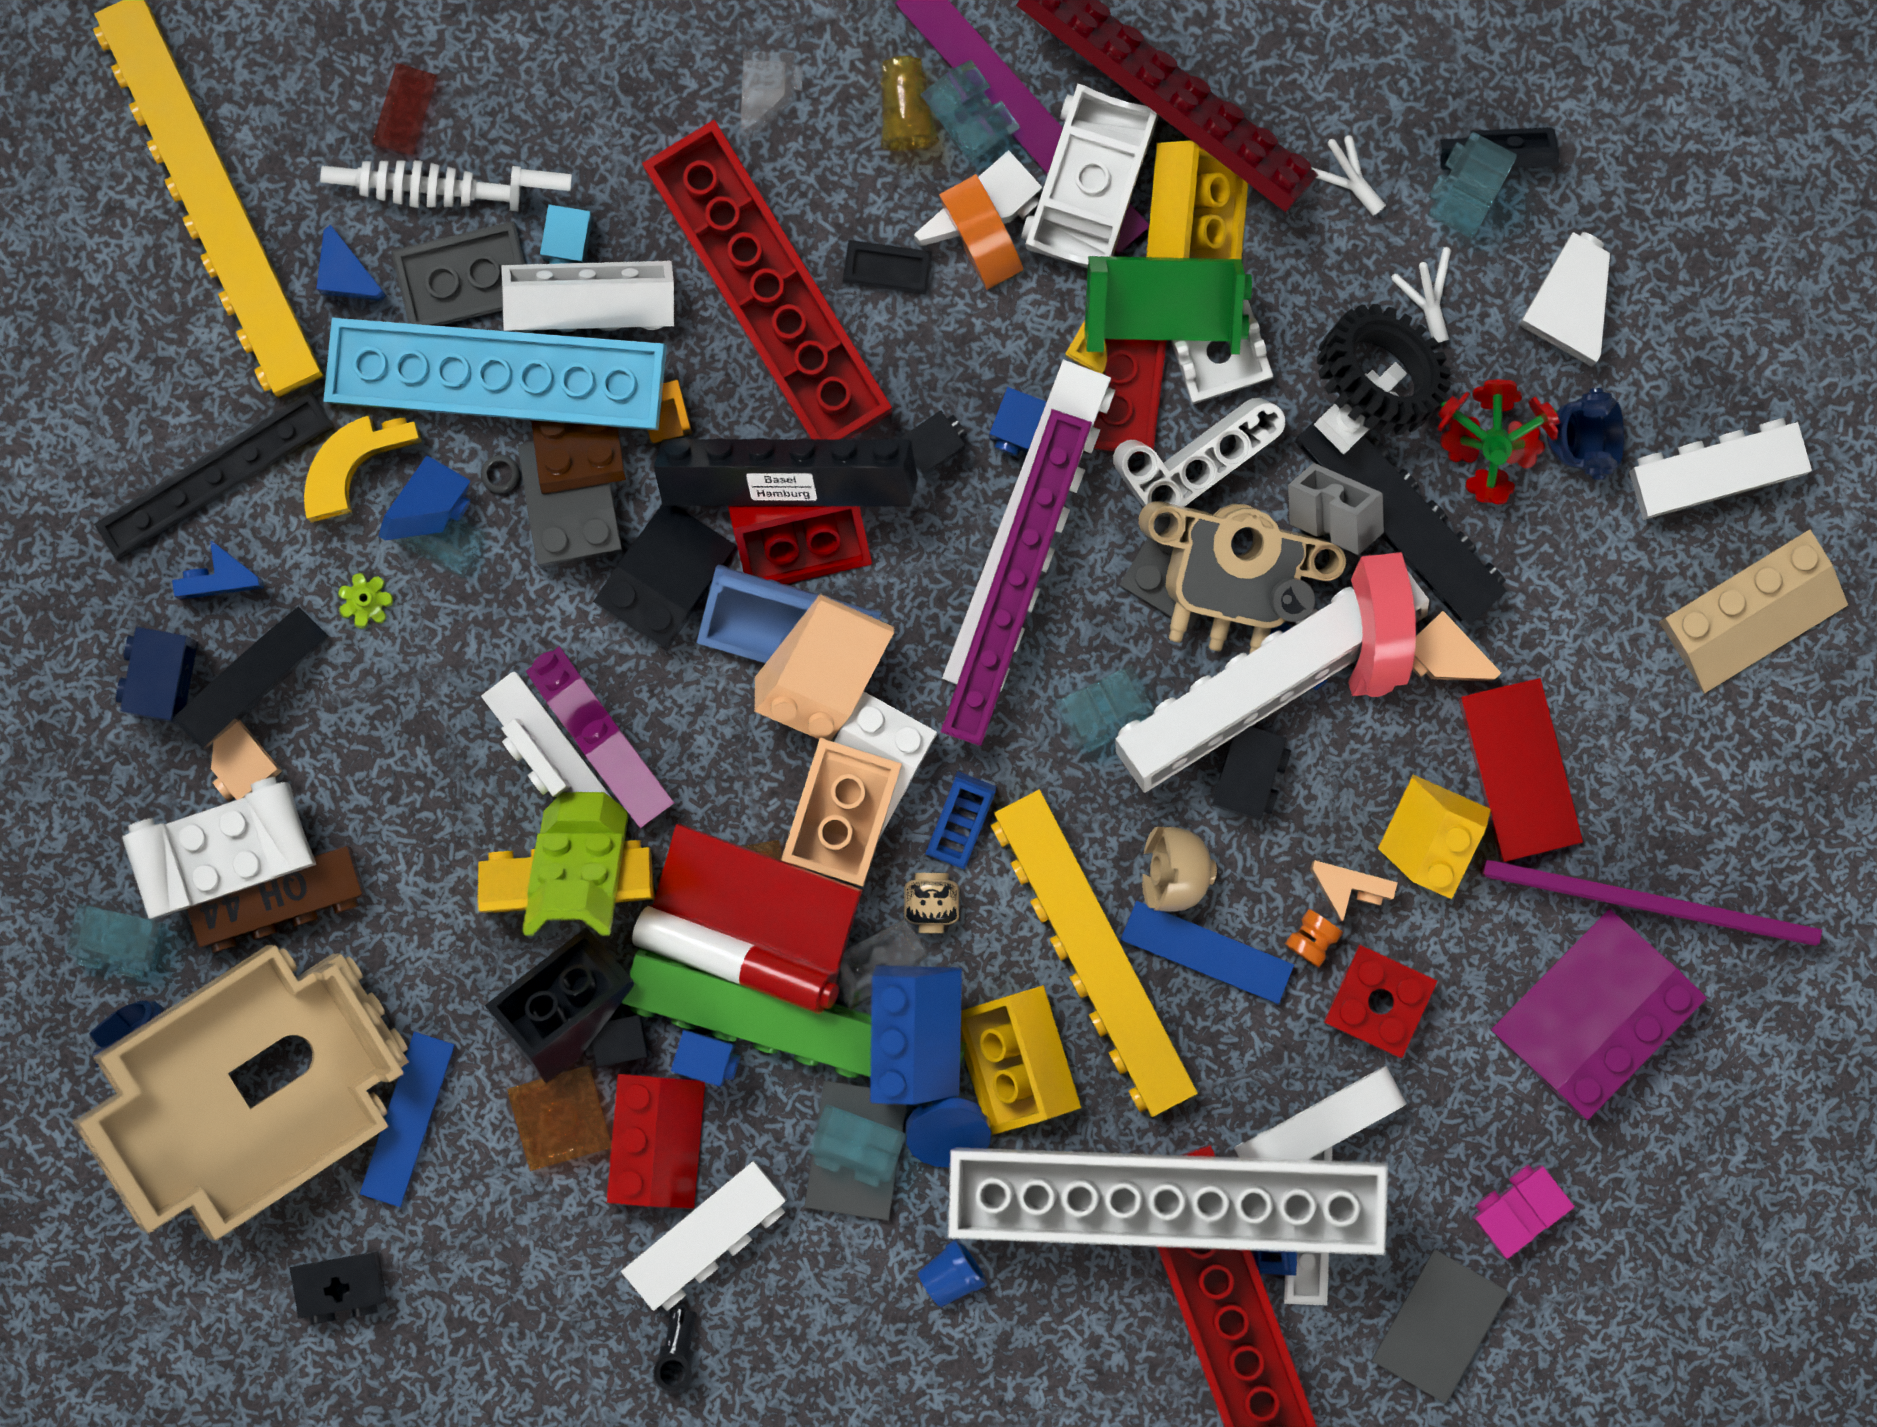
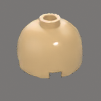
M1155 827L1152 830L1144 849V854L1153 853L1150 866L1151 877L1143 874L1142 881L1146 905L1149 908H1155L1154 911L1187 910L1195 906L1203 898L1209 885L1214 884L1217 874L1216 862L1210 858L1209 850L1201 838L1193 832L1177 827Z

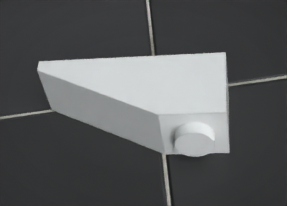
M1009 150L978 177L1003 224L1011 222L1018 215L1024 220L1028 214L1031 215L1037 209L1039 204L1038 197L1042 194L1043 187ZM943 208L914 234V241L921 247L960 235Z

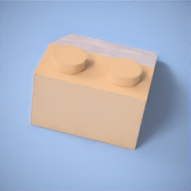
M820 594L755 676V712L819 740L823 738L831 741L851 716L894 634V627Z
M820 738L781 861L864 887L902 764Z

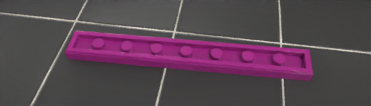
M949 0L896 1L895 6L1048 176L1063 130L1062 126ZM1130 203L1115 249L1117 255L1121 254L1149 229V224Z
M1055 409L1051 410L941 733L979 746L982 745L1091 429L1092 422Z
M1483 859L1480 871L1481 877L1817 946V944H1820L1823 930Z

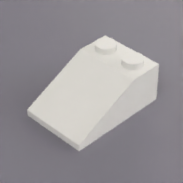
M863 691L851 716L840 729L834 742L902 764L880 834L881 837L932 745L937 731Z

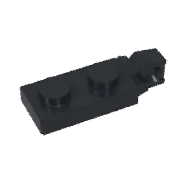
M1553 127L1470 130V136L1466 138L1440 139L1439 161L1441 170L1462 171L1464 168L1471 170L1473 168L1488 170L1511 167L1541 168L1544 166H1559V149Z

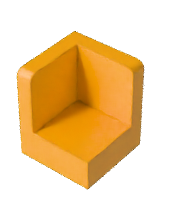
M678 380L663 383L659 430L648 429L652 443L662 442V439H674L693 434Z

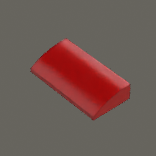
M1541 678L1458 698L1486 807L1491 809L1489 821L1500 862L1503 863L1583 843Z

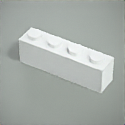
M672 261L501 265L504 331L514 330L516 332L530 333L535 330L557 329L561 332H572L577 329L586 328L614 331L624 327H642L647 330H656L663 326H674Z
M1784 418L1759 425L1760 433L1745 436L1744 430H1738L1719 436L1720 444L1704 448L1703 441H1698L1679 447L1680 455L1664 459L1662 452L1637 459L1639 466L1634 467L1629 473L1643 520L1807 475L1812 469L1798 422L1786 425Z
M754 1160L621 1272L653 1311L661 1305L668 1311L686 1296V1293L681 1289L694 1277L701 1283L719 1268L715 1260L728 1250L734 1256L751 1242L752 1238L747 1233L761 1222L767 1228L785 1213L781 1205L787 1199Z

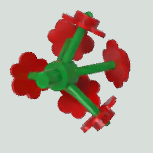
M1494 379L1485 381L1483 386L1475 388L1472 392L1473 399L1480 402V406L1483 409H1493V428L1485 432L1480 428L1477 418L1465 416L1459 411L1470 396V393L1466 391L1460 400L1452 396L1448 401L1441 403L1442 409L1437 416L1442 419V422L1437 430L1441 432L1449 424V430L1445 431L1440 438V445L1444 450L1449 451L1448 458L1453 462H1459L1461 459L1467 463L1474 462L1479 456V450H1483L1485 458L1490 461L1489 471L1478 469L1475 472V477H1470L1466 480L1465 487L1468 492L1475 494L1477 501L1501 505L1508 501L1509 494L1515 490V484L1508 481V474L1504 470L1498 469V466L1507 462L1509 464L1518 463L1522 468L1533 467L1537 462V455L1543 453L1545 449L1544 442L1539 439L1541 436L1539 426L1546 431L1552 440H1555L1559 433L1556 425L1560 423L1556 409L1548 402L1541 404L1538 398L1534 396L1528 403L1536 418L1524 425L1520 421H1513L1509 424V431L1502 428V411L1511 410L1515 402L1522 400V393L1517 390V384L1514 381Z

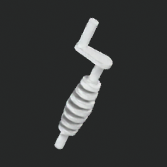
M406 160L397 161L395 173H389V161H380L378 171H372V161H363L362 168L358 167V169L322 166L320 176L321 183L356 186V188L360 189V195L369 197L370 188H377L376 199L383 201L386 200L387 189L393 190V203L400 205L403 202L404 191L410 192V207L419 208L421 193H426L427 207H436L437 195H444V207H453L455 196L461 197V207H470L471 200L484 199L510 202V211L519 210L521 186L570 191L572 174L521 169L519 166H512L511 185L477 182L476 179H473V173L464 171L463 180H456L455 168L448 167L446 178H439L440 165L433 163L430 165L429 177L423 176V161L414 160L412 175L406 174Z

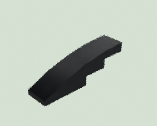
M298 606L207 685L174 717L173 721L204 750L254 709L268 692L287 678L300 662L319 648L328 635Z

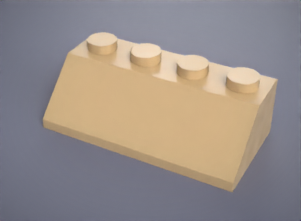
M1809 529L1659 621L1703 694L1848 606L1831 561Z

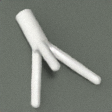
M1348 135L1344 139L1349 161L1334 139H1330L1328 146L1349 179L1312 168L1318 174L1316 178L1351 189L1372 216H1374L1386 205L1362 177L1352 136Z
M1448 247L1442 250L1434 290L1427 263L1421 262L1419 264L1425 299L1398 274L1392 276V281L1424 310L1431 338L1434 337L1438 343L1449 340L1440 308V300L1451 253Z

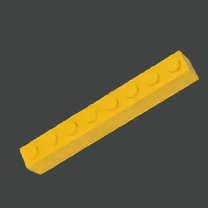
M1040 789L994 812L997 822L990 826L1001 847L1003 848L1009 844L1017 859L1011 862L1010 865L1020 884L1030 883L1036 895V898L1030 900V903L1039 921L1043 923L1049 920L1056 933L1049 940L1060 961L1069 958L1076 972L1069 976L1078 996L1080 999L1088 996L1096 1010L1089 1014L1100 1037L1106 1034L1109 1035L1115 1049L1108 1053L1120 1075L1128 1072L1135 1086L1128 1090L1139 1113L1147 1110L1150 1116L1154 1117L1198 1094Z

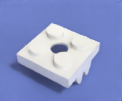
M1248 300L1243 301V314L1249 315L1248 340H1241L1240 355L1231 354L1227 362L1217 364L1208 358L1207 346L1212 341L1171 340L1192 404L1273 378L1266 356V346L1260 336L1259 324L1253 316Z

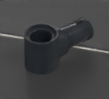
M671 1308L669 1311L670 1318L665 1346H660L659 1357L653 1368V1377L657 1388L663 1394L678 1396L685 1393L692 1382L691 1367L694 1352L690 1350L697 1313L685 1310L684 1322L680 1324L681 1309ZM669 1364L680 1365L685 1371V1376L681 1383L677 1385L665 1384L661 1379V1372L664 1367Z

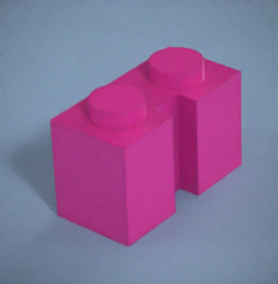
M1529 1164L1525 1165L1508 1179L1512 1183L1510 1188L1501 1195H1498L1494 1190L1475 1204L1479 1212L1473 1215L1472 1219L1504 1259L1510 1258L1532 1241L1541 1231L1550 1227L1574 1208V1205L1544 1166L1538 1165L1532 1169Z

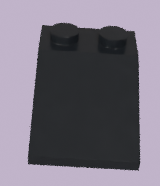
M661 505L615 567L593 602L596 606L648 640L668 651L711 586L716 566L718 564L724 566L737 545L679 507Z
M586 927L493 998L485 1007L503 1034L547 1084L582 1056L635 983Z

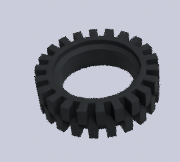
M1365 304L1360 305L1355 310L1350 309L1320 343L1318 350L1321 352L1317 356V364L1322 365L1318 371L1320 379L1330 380L1324 387L1328 395L1336 392L1339 393L1340 396L1334 403L1340 409L1346 404L1352 408L1347 416L1354 421L1360 415L1365 417L1364 427L1371 430L1379 422V433L1388 434L1392 429L1395 435H1402L1407 429L1411 433L1417 430L1419 426H1422L1448 396L1446 393L1450 389L1451 382L1447 378L1451 375L1450 367L1442 366L1447 358L1444 351L1433 352L1439 345L1434 337L1428 340L1422 337L1427 331L1423 325L1419 324L1415 330L1409 326L1413 319L1409 315L1404 314L1398 320L1396 319L1397 309L1388 307L1382 313L1381 305L1372 304L1369 309H1367ZM1362 342L1372 343L1393 354L1404 365L1414 383L1413 395L1405 397L1396 396L1374 384L1357 364L1354 356L1355 344Z

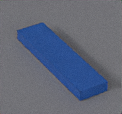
M1136 900L1121 936V941L1279 1004L1294 964L1164 911H1154L1155 908H1149L1146 904Z
M414 1031L406 1054L409 1063L401 1068L404 1073L398 1077L384 1119L389 1127L379 1134L360 1191L361 1195L402 1207L455 1044Z

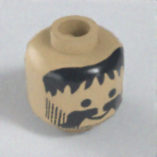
M915 873V880L908 881L904 887V919L910 924L919 925L918 933H944V925L954 924L959 919V885L949 880L948 873Z

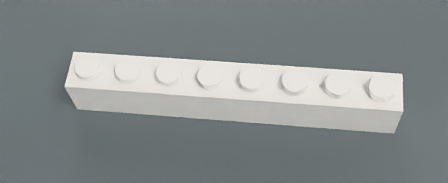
M1063 359L943 674V680L956 685L958 683L1051 410L1055 409L1092 422L1083 452L1086 451L1092 454L1100 433V429L1093 427L1098 412L1107 414L1116 391L1108 387L1111 377ZM1077 466L1069 491L1077 493L1085 469ZM1063 507L1055 531L1062 533L1070 509ZM1051 547L1049 548L1042 568V571L1045 573L1048 570L1053 554L1055 552V549ZM1035 588L1028 612H1032L1040 588ZM1023 627L1021 629L1014 652H1017L1023 633L1025 631V628ZM1010 668L1007 670L1000 692L1003 689Z
M1408 572L1417 623L1428 616L1429 599ZM1347 587L1341 590L1332 598L1331 604L1319 611L1313 609L1305 619L1297 621L1296 625L1286 632L1277 631L1263 640L1259 649L1249 655L1246 653L1237 655L1226 664L1225 670L1214 677L1207 675L1200 678L1190 687V692L1177 700L1174 697L1165 700L1156 707L1153 715L1142 722L1134 720L1125 725L1119 731L1118 737L1115 738L1116 754L1143 792L1146 793L1248 727L1256 724L1358 660L1362 648V621L1354 589Z

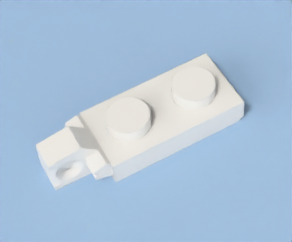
M1395 362L1381 376L1373 369L1368 374L1365 373V375L1383 390L1398 396L1393 388L1407 373ZM1334 404L1314 425L1345 454L1369 429L1363 426L1365 420L1363 415H1360L1356 421L1347 416L1352 410L1348 404L1341 409Z

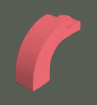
M1402 552L1361 556L1351 578L1362 621L1361 653L1348 681L1352 696L1368 695L1370 697H1380L1392 692L1395 686L1407 685L1410 679L1415 657L1416 620L1412 588Z

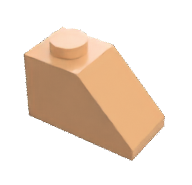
M1444 611L1416 635L1412 671L1420 678L1427 674L1431 679L1493 681L1501 674L1498 668Z
M241 720L213 741L211 770L218 778L212 783L228 802L233 798L236 800L244 798L246 794L253 792L251 788L252 783L276 777L282 772L280 767Z

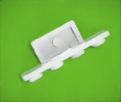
M511 672L481 695L504 726L501 728L507 736L502 741L504 746L517 761L521 758L526 760L533 770L528 774V777L542 795L548 791L554 797H558L562 792H605L612 798L518 673Z

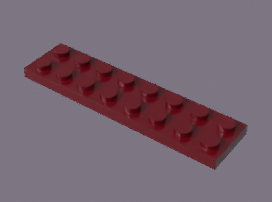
M1019 0L1016 4L1022 11L1283 211L1287 212L1319 175L1312 169L1311 164L1306 158L1297 153H1291L1281 146L1272 132L1251 123L1244 117L1243 111L1238 106L1221 100L1211 92L1210 86L1204 80L1187 74L1177 66V61L1170 54L1162 50H1156L1144 41L1140 31L1130 25L1122 24L1110 15V10L1098 0Z

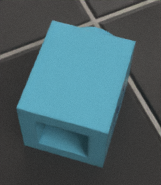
M548 204L540 250L542 259L549 261V264L585 263L593 220L591 212Z

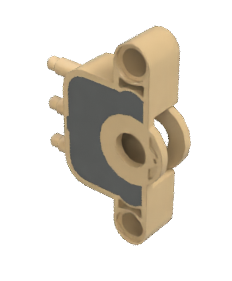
M1154 501L1147 504L1139 514L1138 524L1141 531L1147 537L1161 544L1173 546L1166 575V589L1170 598L1176 603L1169 639L1174 642L1180 643L1182 641L1192 611L1214 617L1209 648L1218 652L1222 650L1224 641L1227 639L1231 621L1254 626L1250 642L1251 649L1249 654L1261 647L1260 645L1263 640L1270 635L1271 628L1277 627L1286 621L1277 616L1270 605L1271 591L1280 580L1291 577L1300 579L1301 576L1322 581H1331L1338 578L1346 567V557L1339 546L1322 538L1279 529L1278 525L1268 514L1246 504H1231L1220 508L1212 515L1197 509ZM1167 512L1170 516L1169 527L1164 532L1156 533L1154 530L1155 518L1159 514ZM1250 527L1253 533V543L1250 549L1241 555H1235L1231 548L1234 534L1239 529ZM1327 549L1330 554L1329 562L1324 568L1317 570L1314 564L1315 557L1321 550Z

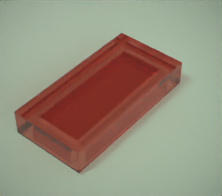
M396 63L372 140L373 145L411 157L414 156L438 76L436 74Z

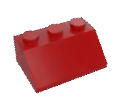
M728 506L744 573L767 580H774L785 585L872 565L859 506Z
M618 1074L606 1203L650 1207L695 1208L705 1093L704 1081Z

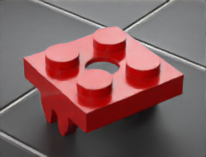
M1358 945L1351 963L1342 977L1340 986L1334 994L1333 1002L1323 1023L1402 1059L1437 984V980L1362 945ZM1376 989H1385L1393 997V1007L1385 1014H1376L1369 1007V996Z

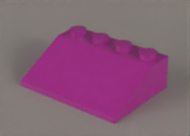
M1608 909L1490 1030L1581 1120H1589L1707 997L1671 962L1611 909Z

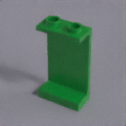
M1088 256L1084 326L1086 351L1104 352V339L1228 341L1231 354L1240 355L1241 340H1248L1249 315L1243 314V301L1251 300L1252 276L1251 274H1245L1241 259Z

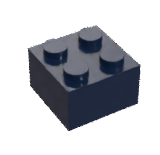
M136 627L134 636L128 635L124 648V661H129L126 678L121 677L117 686L116 703H121L120 711L134 717L176 724L173 721L174 717L187 705L198 642L186 635Z

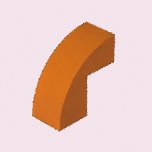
M977 174L939 194L942 206L960 235L966 255L986 290L1023 271V266L1014 244Z

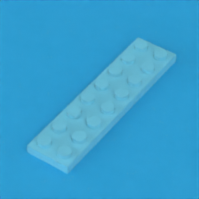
M332 318L324 402L338 405L659 430L667 346L662 343Z

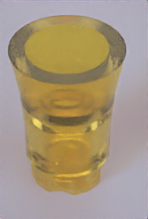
M897 56L884 60L881 63L883 77L880 79L882 94L881 148L888 151L924 149L937 144L939 137L932 116L926 74L923 73L922 59L912 56Z

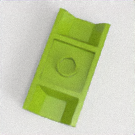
M562 792L544 810L540 834H537L527 891L528 903L523 925L524 935H533L547 919H582L599 934L610 935L629 816L627 810L605 792Z

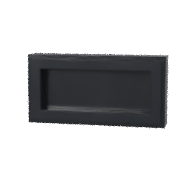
M848 240L843 283L926 295L932 251Z

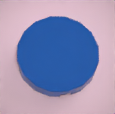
M950 1097L934 1100L932 1105L922 1109L921 1105L912 1112L906 1121V1144L911 1154L921 1162L929 1165L951 1167V1151L953 1149H987L990 1145L991 1124L988 1116L986 1117L982 1113L981 1107L976 1103L962 1098Z

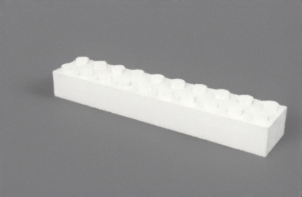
M955 1148L951 1151L949 1238L1384 1254L1386 1250L1388 1163Z

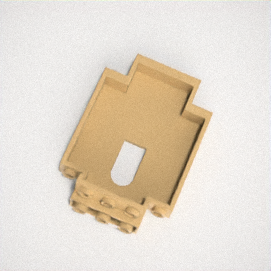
M267 945L93 1057L116 1094L72 1123L141 1231L150 1233L183 1210L189 1208L207 1238L216 1241L389 1127L383 1118L387 1114V1110L382 1101L374 1092L369 1095L366 1090L380 1081L391 1082L402 1075L404 1072L401 1067L409 1063L403 1053L408 1048L396 1029L393 1028L389 1031L381 1018L385 1014L383 1006L372 992L367 995L358 981L363 978L362 973L351 957L348 956L344 959L342 954L333 953L295 977L293 972L297 970V966L286 949L278 950L276 945ZM297 1035L304 1038L312 1050L310 1067L301 1076L252 1108H249L228 1073L285 1036Z

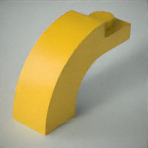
M366 416L348 423L335 432L322 445L310 466L304 492L306 518L312 523L351 513L349 488L352 477L358 467L365 460L376 454L421 443L418 425L414 421L407 423L406 418L403 417L381 423L382 430L376 431L373 420L370 416Z

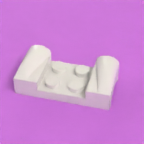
M1077 84L1074 96L1067 95L1062 108L1060 119L1066 121L1035 216L1028 214L1023 227L1021 238L1026 240L1027 250L1088 268V256L1113 257L1135 183L1159 117L1156 112L1146 105L1119 100L1087 86Z
M275 777L266 778L251 784L253 792L246 794L244 798L168 824L155 825L153 818L129 825L130 833L122 836L148 918L155 920L316 865L298 816L290 784L287 782L277 783Z

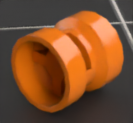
M1308 909L1301 919V928L1298 932L1292 933L1289 936L1285 945L1319 968L1326 959L1327 948L1330 944L1337 943L1343 932L1321 915Z

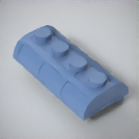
M718 564L714 572L696 643L766 663L819 595ZM832 599L877 620L881 618L882 612Z

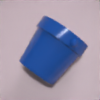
M958 1238L945 1246L946 1249L917 1273L925 1290L941 1308L972 1291L977 1292L987 1285L983 1271L966 1246Z

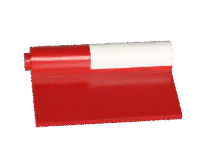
M676 824L654 903L644 908L640 913L634 927L632 942L634 946L820 1014L825 1008L830 1009L838 996L839 986L835 983L862 890L682 824Z

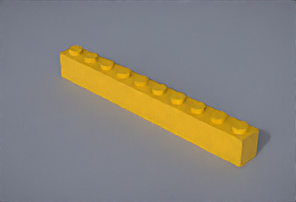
M122 0L94 13L100 25L93 28L97 40L104 52L111 49L117 61V64L111 66L114 76L121 89L129 87L135 99L134 102L129 104L132 114L139 127L147 125L153 139L147 141L149 150L157 165L164 162L171 177L165 179L167 188L175 203L182 200L189 213L182 217L191 238L193 240L200 238L206 249V253L200 255L209 276L213 278L218 275L224 287V291L218 293L227 314L231 316L236 313L241 323L242 329L237 330L236 333L245 352L248 354L254 351L260 366L255 368L254 371L263 390L266 392L272 389L273 393L280 398L324 377L147 1Z

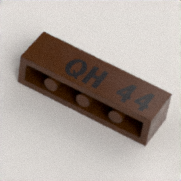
M345 846L314 856L316 862L314 866L187 908L199 948L211 947L212 953H218L236 947L235 938L250 933L253 940H257L278 933L276 925L292 920L294 927L318 920L316 912L333 907L335 914L359 907L357 899L367 895L352 848Z

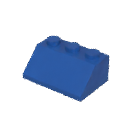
M876 965L872 975L870 1103L918 1104L960 1095L962 968Z

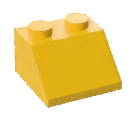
M1413 774L1378 849L1412 882L1452 899L1487 828L1491 809Z

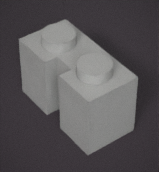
M1315 463L1311 464L1288 484L1290 525L1315 536L1329 533L1331 534L1332 544L1357 555L1384 533L1382 492Z

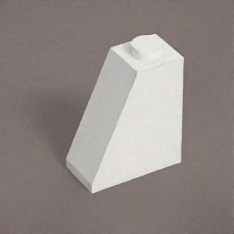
M1573 232L1539 288L1519 326L1592 367L1601 355L1610 253L1602 249L1604 243L1595 236L1586 232H1582L1579 236Z

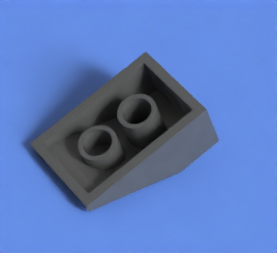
M534 442L518 444L529 523L537 565L540 569L623 554L624 549L611 483L542 494L539 485Z

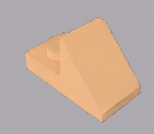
M1313 861L1310 868L1312 875L1339 922L1344 920L1351 890L1358 892L1357 900L1381 906L1383 898L1387 900L1394 898L1397 882L1319 861Z

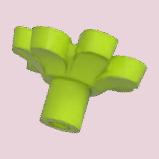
M363 573L354 574L352 576L353 586L343 585L338 591V596L346 600V603L339 607V614L344 619L354 615V625L360 629L368 626L369 618H372L375 623L381 624L387 617L382 607L393 604V595L389 592H381L385 584L381 577L375 576L370 582H367ZM362 596L368 597L365 602L360 600Z

